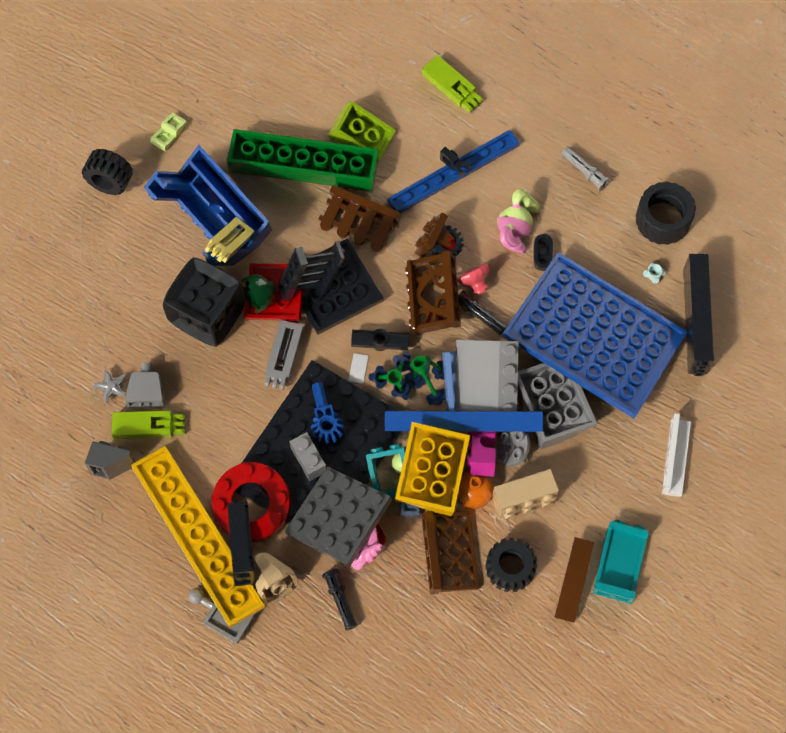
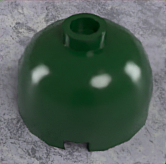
M250 275L241 279V283H245L246 300L251 308L255 306L257 310L254 312L256 314L265 311L272 305L274 300L273 292L276 291L272 281L268 282L262 275Z

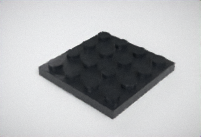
M348 238L339 242L341 248L345 251V259L327 293L322 295L320 287L304 289L302 309L317 335L384 301L382 294ZM331 246V247H329V248H327V249H325V250H323V251H321V252H319V253H317V254L330 252L333 246Z

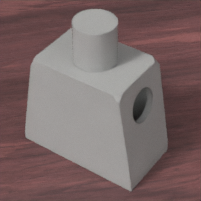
M142 363L140 372L131 373L125 397V403L128 408L165 407L161 378L158 372H152L151 363Z

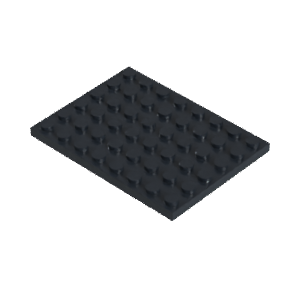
M311 360L242 463L255 462L273 468L281 475L289 488L291 497L290 512L286 523L290 524L320 476L311 481L308 480L291 450L289 441L307 432L326 467L328 466L367 485L370 481V474L366 455L371 453V449L382 447L383 451L389 450L390 446L394 444L402 431H385V411L399 410ZM317 382L323 384L328 405H332L333 412H336L338 415L337 418L343 419L342 425H344V430L341 431L342 437H336V443L332 439L329 440L328 445L325 443V440L319 443L318 437H313L312 433L314 431L311 430V425L315 424L313 422L315 417L314 409L317 408L312 385ZM325 425L323 429L330 430L332 429V426ZM385 456L374 458L376 469L379 467ZM246 483L235 491L264 510H268L269 496L261 485Z

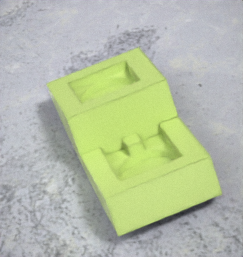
M172 112L162 122L161 128L150 138V143L166 151L180 135L187 121Z

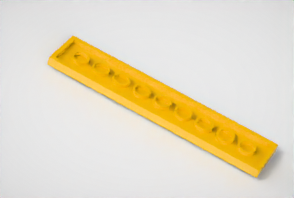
M166 446L131 465L133 471L228 627L235 626L265 608L264 603L252 585L235 586L231 550Z

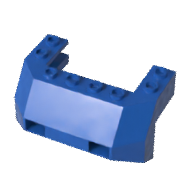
M200 145L197 146L178 172L156 171L144 186L149 197L155 201H177L181 205V209L191 216L193 223L199 226L204 231V235L209 239H212L235 217L255 231L250 240L226 262H219L217 256L212 257L213 251L207 253L203 250L202 254L206 261L214 266H234L257 249L272 231L269 221Z

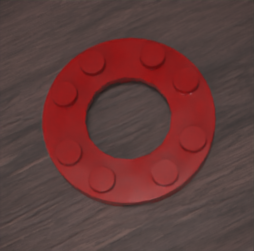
M247 462L230 468L220 477L212 494V511L219 527L230 536L227 504L232 503L235 491L243 484L257 483L261 485L268 493L269 508L261 519L250 522L251 542H258L267 539L282 528L290 512L291 497L288 486L277 471L264 464Z

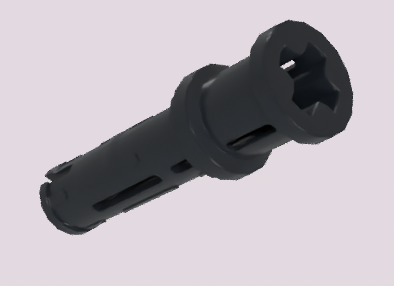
M464 290L459 293V306L466 310V314L474 315L499 335L504 332L507 327L506 324L479 306V301L470 298Z
M336 568L323 573L322 578L326 580L329 588L328 593L330 596H333L347 631L358 625L345 596V585L341 583L338 575L339 569Z

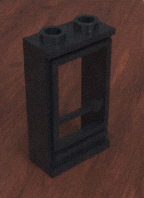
M236 500L227 504L235 586L254 585L255 577L248 502Z

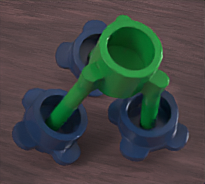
M406 352L404 355H395L393 362H395L396 369H392L387 373L383 366H377L376 370L368 375V379L376 384V388L379 389L383 388L384 384L388 381L394 385L391 391L393 397H402L403 400L409 399V391L413 385L410 381H403L401 373L412 370L410 367L411 354Z

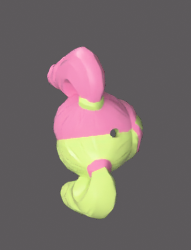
M518 189L512 195V206H509L498 215L497 224L498 229L501 231L500 241L502 245L509 250L524 254L526 247L520 238L531 232L533 218L529 212L539 213L541 209L539 203L526 190Z

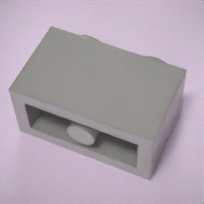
M306 432L289 441L291 450L308 480L311 481L322 475L326 470V465L308 433Z

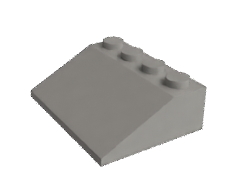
M456 340L455 411H517L519 341Z
M545 363L518 371L517 397L523 411H543V432H533L540 450L559 444L597 425L593 412L579 384Z

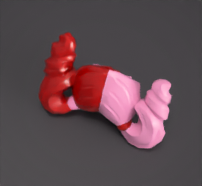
M379 524L376 525L351 564L355 570H360L368 562H373L380 554V551L385 549L386 536Z

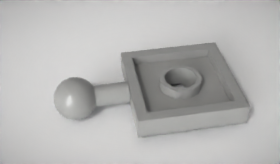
M194 588L189 593L191 603H201L211 609L202 622L203 625L235 644L239 643L257 614L255 613L229 628L214 602L205 597L201 589Z

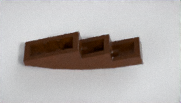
M574 537L554 618L574 623L594 546L593 541Z

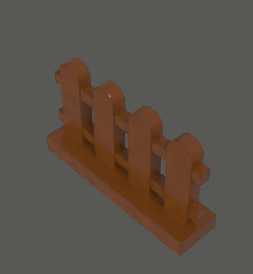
M332 185L329 191L332 199H327L326 203L329 204L324 216L320 215L318 218L321 221V229L326 232L332 226L337 227V235L340 238H346L349 233L354 234V242L357 245L364 244L365 240L371 241L370 246L374 252H379L382 247L386 248L388 242L385 240L389 231H394L395 229L393 223H399L401 219L400 212ZM341 209L345 211V214L339 223L335 219ZM356 216H359L362 220L358 229L351 228ZM373 223H376L379 227L374 237L368 235Z

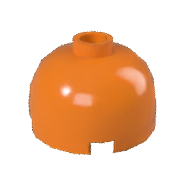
M470 469L464 471L460 481L458 501L467 508L478 509L484 507L492 499L494 489L492 478L490 476L470 475Z

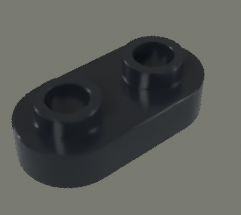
M540 234L534 240L533 264L536 269L545 271L553 260V240L547 234Z

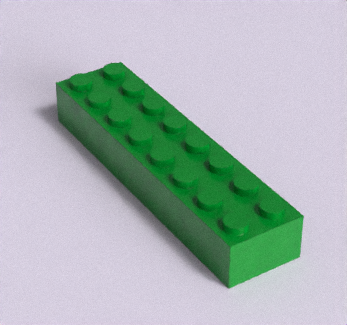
M233 129L227 166L229 172L328 186L334 185L336 187L373 192L379 159L378 149Z

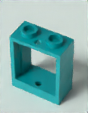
M401 443L391 445L389 450L384 451L382 447L371 449V453L366 455L372 488L389 495L391 498H395L397 488L381 491L374 458L400 453L403 464L406 446L402 447Z

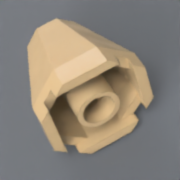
M258 553L253 557L255 585L259 597L264 604H268L267 600H271L272 603L278 602L292 592L291 586L293 583L296 586L298 580L291 568L268 553Z

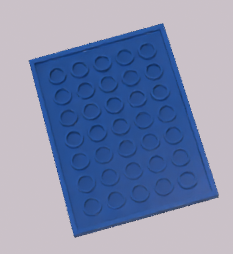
M557 252L504 330L502 337L508 341H519V348L634 419L688 331Z

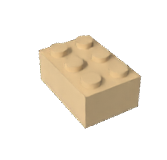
M549 469L494 487L492 500L499 519L505 518V520L515 518L516 514L523 512L524 514L534 512L535 508L541 506L548 508L554 505L559 490L552 471Z

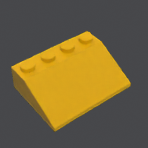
M412 422L395 499L428 511L452 516L455 510L470 435Z

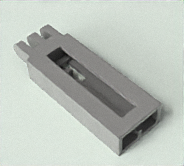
M280 320L265 371L267 377L264 386L269 387L270 381L273 380L272 388L276 389L278 382H281L279 389L284 390L286 381H290L304 331L303 325ZM277 360L285 362L284 365L278 364V370H274Z

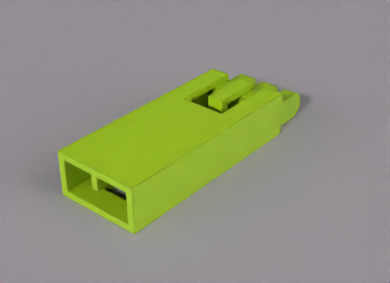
M436 55L422 68V75L456 105L462 106L469 113L478 106L477 102L479 104L483 102V99L475 92L476 87L440 56ZM457 86V91H460L462 94L457 93L452 87Z
M171 411L112 412L113 439L172 438V435H184L185 430L177 428H184L185 422L177 421L185 420V415H172ZM156 423L157 427L164 425V428L151 429V425Z

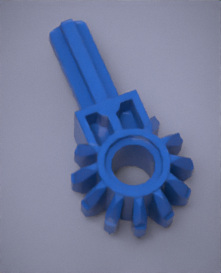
M317 382L312 385L317 408L314 409L315 417L313 422L315 424L311 425V430L314 431L312 433L313 437H318L319 443L325 440V443L328 445L329 440L332 439L336 443V437H342L341 431L344 430V425H342L343 419L337 418L338 415L336 412H333L332 405H328L323 384ZM325 425H331L332 429L324 430L323 427Z

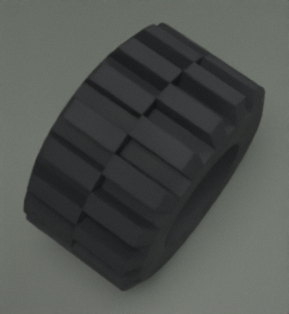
M96 149L91 152L82 169V175L86 182L98 191L105 194L120 195L125 191L133 175V168L119 154L106 149Z
M510 537L509 541H506L505 538L501 539V542H496L487 555L485 565L487 577H490L492 585L496 584V588L499 590L501 587L504 588V592H509V590L517 592L519 588L523 590L534 578L537 569V557L534 556L533 548L529 549L527 542L522 544V540L519 538L518 541H514V538ZM505 556H515L522 562L523 569L517 574H507L501 569L499 562Z

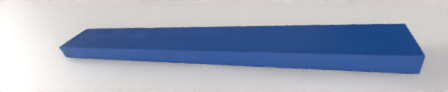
M508 130L459 158V161H467L471 165L470 170L465 167L461 168L464 171V176L458 175L456 170L453 171L446 165L387 198V202L393 210L402 213L519 147L520 142L511 130Z
M385 411V431H410L411 423L415 422L449 431L543 432V411Z

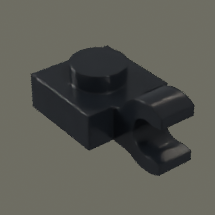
M447 147L440 151V160L451 170H456L458 175L464 176L462 167L470 170V163L459 161L455 151L449 150Z

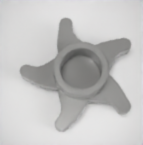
M104 370V381L93 385L94 390L101 389L104 391V401L106 403L109 402L110 396L126 395L125 391H122L119 387L125 379L124 374L113 378L107 370Z

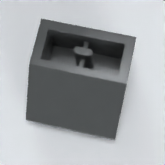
M92 441L85 460V465L91 475L109 480L131 469V465L135 463L128 448L124 446L116 448L110 446L105 441H99V443Z

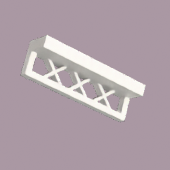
M674 413L670 421L661 494L681 497L691 421L679 420L680 414Z

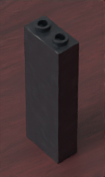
M689 254L683 268L686 331H688L686 333L688 374L704 376L708 373L714 361L708 254Z

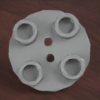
M503 432L500 434L497 460L510 467L519 465L521 462L526 463V456L530 448L528 434L526 432Z

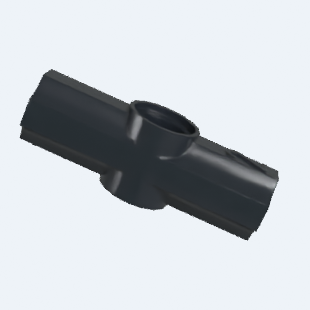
M352 329L351 347L374 348L376 351H384L386 349L408 351L409 333L387 332L384 329H376L375 331ZM384 338L385 341L377 342L376 339Z

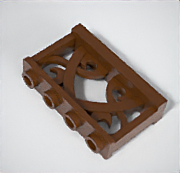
M444 251L442 254L407 260L405 273L408 277L406 289L410 300L408 301V309L411 314V319H409L410 329L417 335H421L422 333L450 327H461L455 256L450 251ZM443 263L442 265L436 267L435 269H433V267L431 266V265ZM427 267L430 273L428 275L425 271H422L423 275L418 277L417 271L419 268ZM437 277L439 279L441 277H444V281L442 283H439L437 281ZM432 281L439 288L445 289V292L436 299L434 306L426 302L422 297ZM446 300V305H442L440 302ZM431 313H433L429 323H421L422 314H426L425 320H427ZM437 316L447 317L445 320L436 321Z

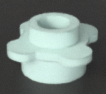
M650 263L648 269L643 272V276L652 280L654 284L659 283L661 276L665 275V270L656 263Z

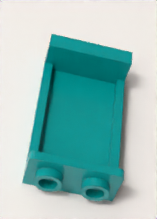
M620 520L610 521L592 594L632 604L636 594L635 589L649 531L638 525L628 526Z

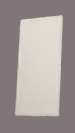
M353 354L349 382L364 383L369 355Z

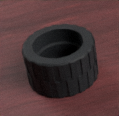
M659 182L651 185L644 191L637 208L636 225L639 232L649 241L657 244L669 245L683 239L688 233L695 216L696 206L691 193L677 183ZM656 203L670 204L678 209L682 220L674 224L661 223L652 217L648 208Z

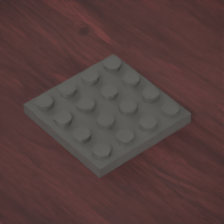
M327 466L284 532L288 536L350 567L392 502V498Z

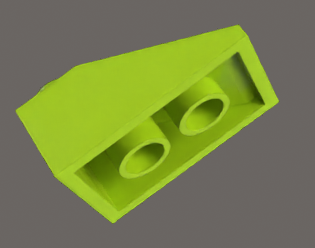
M350 101L343 106L328 136L340 144L378 149V161H380L396 130L353 101Z

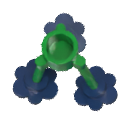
M417 356L410 363L412 370L405 375V380L407 382L410 381L416 389L421 388L422 383L426 382L431 390V393L426 397L428 404L440 405L446 399L445 389L435 390L427 374L430 371V365H432L434 378L444 380L443 362L438 361L435 363L429 356Z

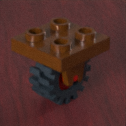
M442 212L425 224L423 228L425 233L423 237H419L415 244L417 247L416 255L421 257L428 251L434 252L432 256L442 254L444 251H450L455 257L459 255L462 251L461 248L464 247V244L461 243L464 239L459 237L461 232L456 233L457 228L451 229V225L447 227L444 225L448 215Z

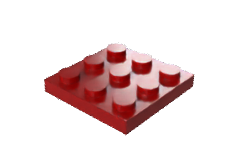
M250 263L248 276H264L268 282H273L276 291L273 292L274 300L272 305L258 314L254 312L257 310L255 306L251 308L246 300L244 314L246 320L301 321L304 289L296 290L290 301H283L278 286L288 264Z

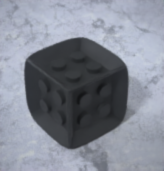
M193 257L186 263L168 289L163 301V310L168 321L175 327L205 344L217 347L230 332L246 302L245 290L243 285L229 273L202 259Z

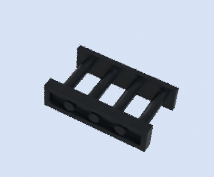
M339 241L335 242L331 251L326 253L307 255L304 253L303 247L294 249L278 284L283 301H290L296 290L320 287L322 295L327 293L345 259V251L341 248Z

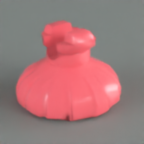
M485 263L464 273L457 278V282L463 286H472L475 294L478 293L480 295L486 292L488 286L485 284L484 279L489 272V265Z

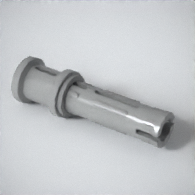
M569 146L562 151L561 155L586 175V180L595 184L599 191L607 187L611 179L600 173L599 168L592 167Z

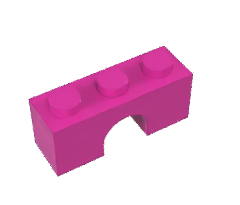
M468 431L467 435H470L471 438L467 448V452H471V455H467V467H470V475L494 476L495 448L486 447L495 446L496 431Z

